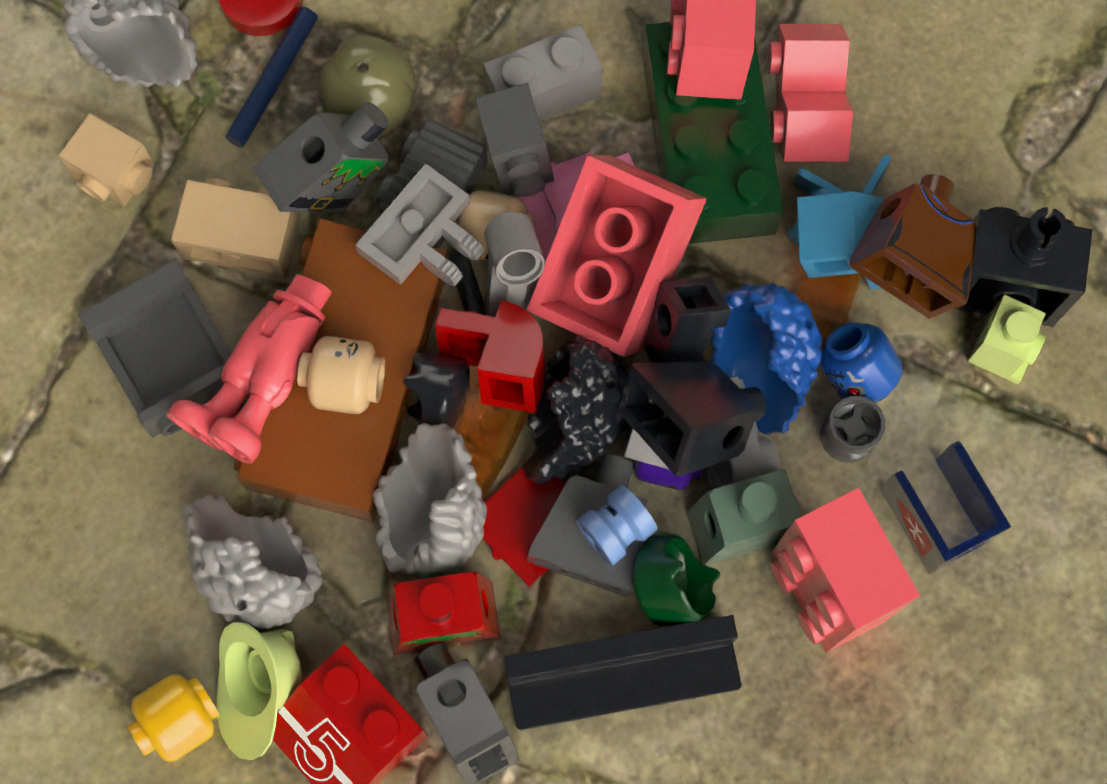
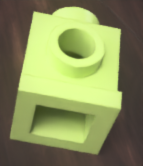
M1004 295L987 316L968 362L1019 384L1028 364L1032 365L1044 344L1046 335L1039 331L1046 313Z

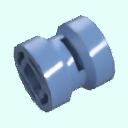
M622 484L608 494L607 504L598 511L588 510L576 520V524L585 539L611 567L626 556V549L634 540L645 541L658 529L644 505Z

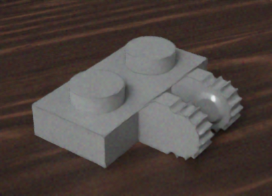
M426 163L355 245L359 255L399 285L422 262L432 274L454 287L463 277L462 273L453 262L445 259L444 256L432 247L443 236L453 248L473 261H476L481 256L484 249L476 238L454 222L470 204L469 194Z

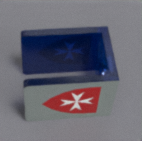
M960 441L949 445L936 459V462L978 535L949 550L902 470L893 474L881 487L882 494L929 574L988 544L1011 528L1007 518Z

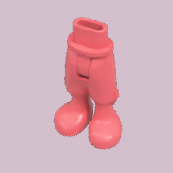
M296 274L286 291H275L273 299L276 302L268 301L245 330L223 367L221 379L224 384L218 393L205 404H199L190 400H177L168 410L167 417L181 429L218 451L223 449L233 458L252 464L260 453L262 447L260 436L271 409L279 407L288 397L293 382L298 375L301 355L303 352H310L318 329L325 320L321 310L331 296V290L322 283ZM246 398H249L248 401H247V403H246V404L244 405V407L241 409V407H242V405H243L245 399H246Z

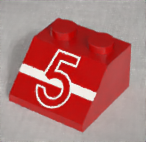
M344 643L296 688L279 710L273 741L311 784H378L428 735Z

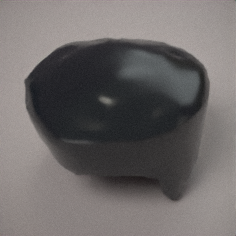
M425 350L420 351L413 357V362L417 367L416 373L403 379L404 385L419 397L416 404L408 407L407 413L419 421L415 425V430L422 423L431 426L445 423L453 429L464 410L470 389L469 363L465 359L448 357Z

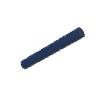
M299 8L227 132L225 138L233 145L244 148L318 20L317 14L309 8Z

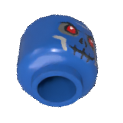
M848 323L840 326L829 335L821 352V368L841 399L851 396H862L875 403L879 402L891 393L902 376L901 359L884 331L873 324Z

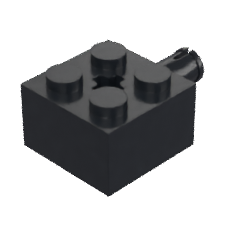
M993 207L988 210L980 209L973 219L977 229L967 304L955 309L989 315L1001 298L1006 295L1046 313L1041 325L1053 327L1086 291L1093 229L1075 226L1073 221L1066 219L1064 214L1055 208L1048 218H1045L1048 214V207L1038 209L1031 218L1020 216L1017 211L1005 207Z

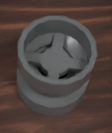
M851 396L842 399L833 407L821 429V442L824 450L832 458L840 462L854 463L863 460L871 453L874 446L878 444L885 431V418L882 410L874 401L862 396ZM842 430L844 434L847 436V439L843 436Z

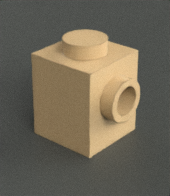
M91 113L88 114L58 155L71 176L78 180L76 185L84 193L101 203H104L108 197L123 207L126 206L133 195L140 194L147 187L152 176V168L154 167V163L143 143Z

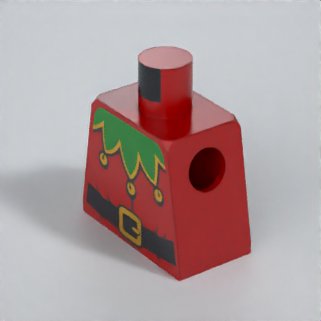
M465 572L393 584L386 598L394 656L422 652L426 648L438 643H444L449 648L501 640L493 582L478 572Z

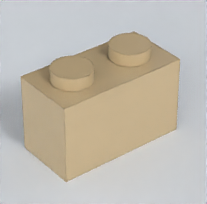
M208 178L205 180V183L187 180L171 241L180 257L185 260L286 278L301 219L298 212H280L265 188L258 189L256 193L237 189L232 183L216 178Z

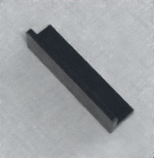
M734 615L504 656L516 728L523 731L738 691L742 683L733 645L738 639Z

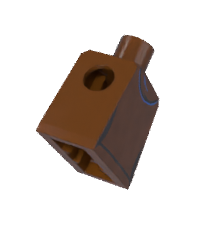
M937 174L926 175L921 179L920 184L914 183L883 200L848 265L928 319L967 304L977 229L972 218L950 204L954 190L952 181Z

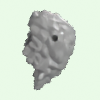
M66 0L63 7L69 13L64 26L67 30L68 39L74 43L76 50L79 51V55L85 57L89 65H95L97 70H105V73L111 76L112 81L128 82L131 88L137 87L138 84H143L147 87L157 84L163 87L168 83L177 88L182 86V80L191 79V74L198 65L196 60L197 51L195 50L197 43L192 39L191 33L188 31L189 19L178 9L179 4L177 0Z
M422 423L417 426L415 434L409 435L408 447L399 449L402 462L399 465L390 467L387 475L380 476L377 482L379 488L373 492V501L377 507L379 524L381 526L376 535V544L380 546L378 550L379 555L384 559L387 569L391 573L400 572V574L410 577L414 576L418 580L456 574L461 566L466 565L467 559L472 557L476 546L484 536L483 525L485 524L487 506L481 499V487L475 480L477 477L475 468L470 464L472 455L466 450L462 435L456 434L455 430L445 423L432 426Z
M206 495L201 499L196 498L189 505L184 506L181 514L186 523V536H188V542L190 543L188 547L190 552L187 559L192 567V578L194 581H197L196 589L198 593L207 598L210 609L216 613L223 614L227 622H244L256 630L269 629L274 625L281 626L283 623H290L300 610L308 607L314 601V594L320 589L323 581L321 570L318 568V560L312 555V550L309 547L303 546L301 536L293 534V529L288 525L287 518L279 517L274 521L272 515H267L263 518L254 515L246 517L235 512L230 507L225 496L222 495L216 499Z

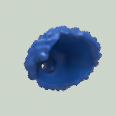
M775 283L763 286L745 284L738 290H730L723 295L731 312L726 327L712 328L711 330L713 335L710 338V343L713 346V350L711 351L712 360L709 362L718 365L729 378L739 377V379H743L745 388H759L765 397L766 411L762 419L755 421L758 431L765 435L777 432L783 434L789 431L790 422L797 418L800 407L806 404L804 396L809 392L811 382L818 376L816 369L821 362V333L816 326L815 319L811 316L807 303L799 301L793 291H787L785 286H777Z

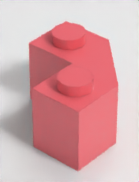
M779 24L778 42H769L768 73L775 74L777 110H772L770 132L772 143L779 144L784 162H849L853 109L845 93L850 40L842 24Z

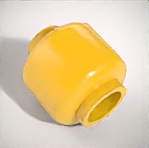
M171 674L133 698L131 710L136 720L126 727L144 756L155 750L162 760L174 762L213 736L214 724L212 720L217 718L219 713L196 677L187 681L180 674Z

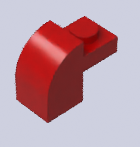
M502 300L495 317L481 315L473 311L462 312L441 308L435 323L439 354L457 359H465L469 365L477 366L481 404L536 413L546 380L543 334L536 319L522 307Z

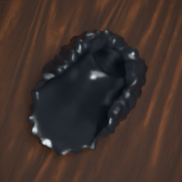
M578 335L573 341H567L558 348L554 356L549 358L546 363L548 370L545 371L546 380L536 413L529 412L530 417L526 421L527 427L532 429L531 437L535 442L533 455L522 465L523 470L526 472L525 477L529 481L533 480L534 483L543 484L546 481H550L553 477L564 479L568 472L576 471L580 465H590L595 458L603 456L606 446L614 443L617 434L628 427L629 423L618 412L628 378L627 369L621 365L616 354L611 353L608 347L601 346L595 340L584 341L583 337Z

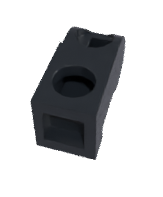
M711 277L660 282L644 347L653 363L706 362L702 354L705 352L712 328L726 327L731 312L729 305Z

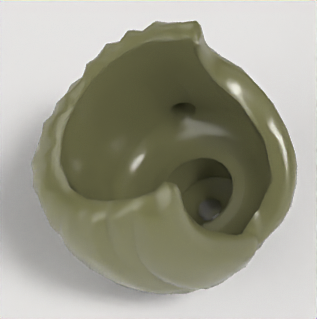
M365 35L349 37L340 43L332 58L326 61L320 69L317 80V93L323 105L324 113L352 115L364 102H371L382 110L389 122V126L377 138L385 136L394 130L396 126L400 125L412 107L413 92L415 90L414 69L409 60L399 50L384 40ZM361 67L368 69L365 73H361L358 70Z

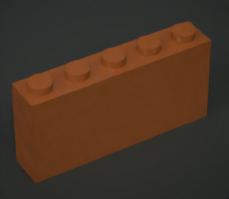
M319 219L315 235L308 234L303 242L300 253V266L304 267L302 276L322 283L331 290L332 294L321 310L325 320L318 329L309 353H312L317 341L324 336H336L371 342L377 357L385 359V377L381 398L378 403L370 402L368 408L360 414L320 410L312 406L308 398L307 387L298 386L296 377L288 397L279 407L271 409L260 436L262 447L257 458L252 464L244 463L234 458V470L239 471L237 478L246 490L374 523L377 507L373 501V492L379 488L377 482L380 476L387 475V471L391 467L413 393L404 385L403 379L417 371L413 357L416 353L426 349L445 282L432 274L420 262L404 282L399 285L357 253L355 245L368 230ZM432 247L444 256L445 259H448L447 250Z

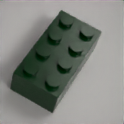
M670 22L645 24L642 59L660 178L707 198L688 244L775 235L784 211L755 36L754 52L741 100L677 96V75L667 74L669 41H671L672 25H670Z

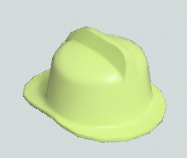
M235 621L224 628L219 642L220 667L216 696V709L219 716L217 721L221 735L228 748L241 759L254 760L264 755L271 745L276 728L277 712L302 683V669L295 651V639L292 631L286 629L257 631L247 623Z

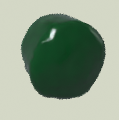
M657 530L645 540L637 551L632 583L634 593L645 615L657 626H668L701 621L713 612L716 603L713 586L721 574L719 570L702 564L695 557L684 538L677 534Z

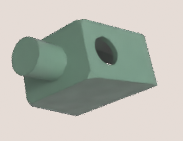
M785 469L712 489L706 492L686 513L704 565L776 545L794 520L802 517ZM711 517L713 518L715 523L716 534L714 533L711 526Z

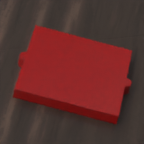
M521 468L485 502L487 514L485 524L483 525L484 536L482 540L493 550V559L497 561L502 559L530 588L548 571L547 568L527 562L530 547L567 481L563 482L560 478L553 477L550 481L537 484L533 480L529 481L525 477L526 472Z

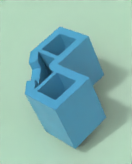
M823 188L814 191L812 196L797 197L799 257L808 278L858 273L848 266L849 261L876 210L885 198L854 191L845 192L839 188ZM866 278L870 290L883 289Z

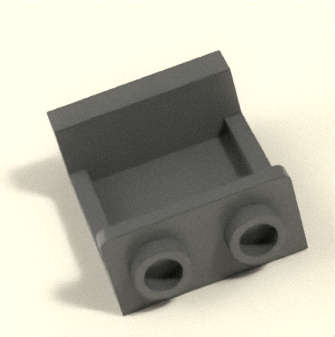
M176 259L77 314L87 332L97 343L137 412V418L153 438L161 433L167 436L182 430L166 415L174 402L177 400H190L199 404H205L218 393L224 384L221 379V373L232 353Z

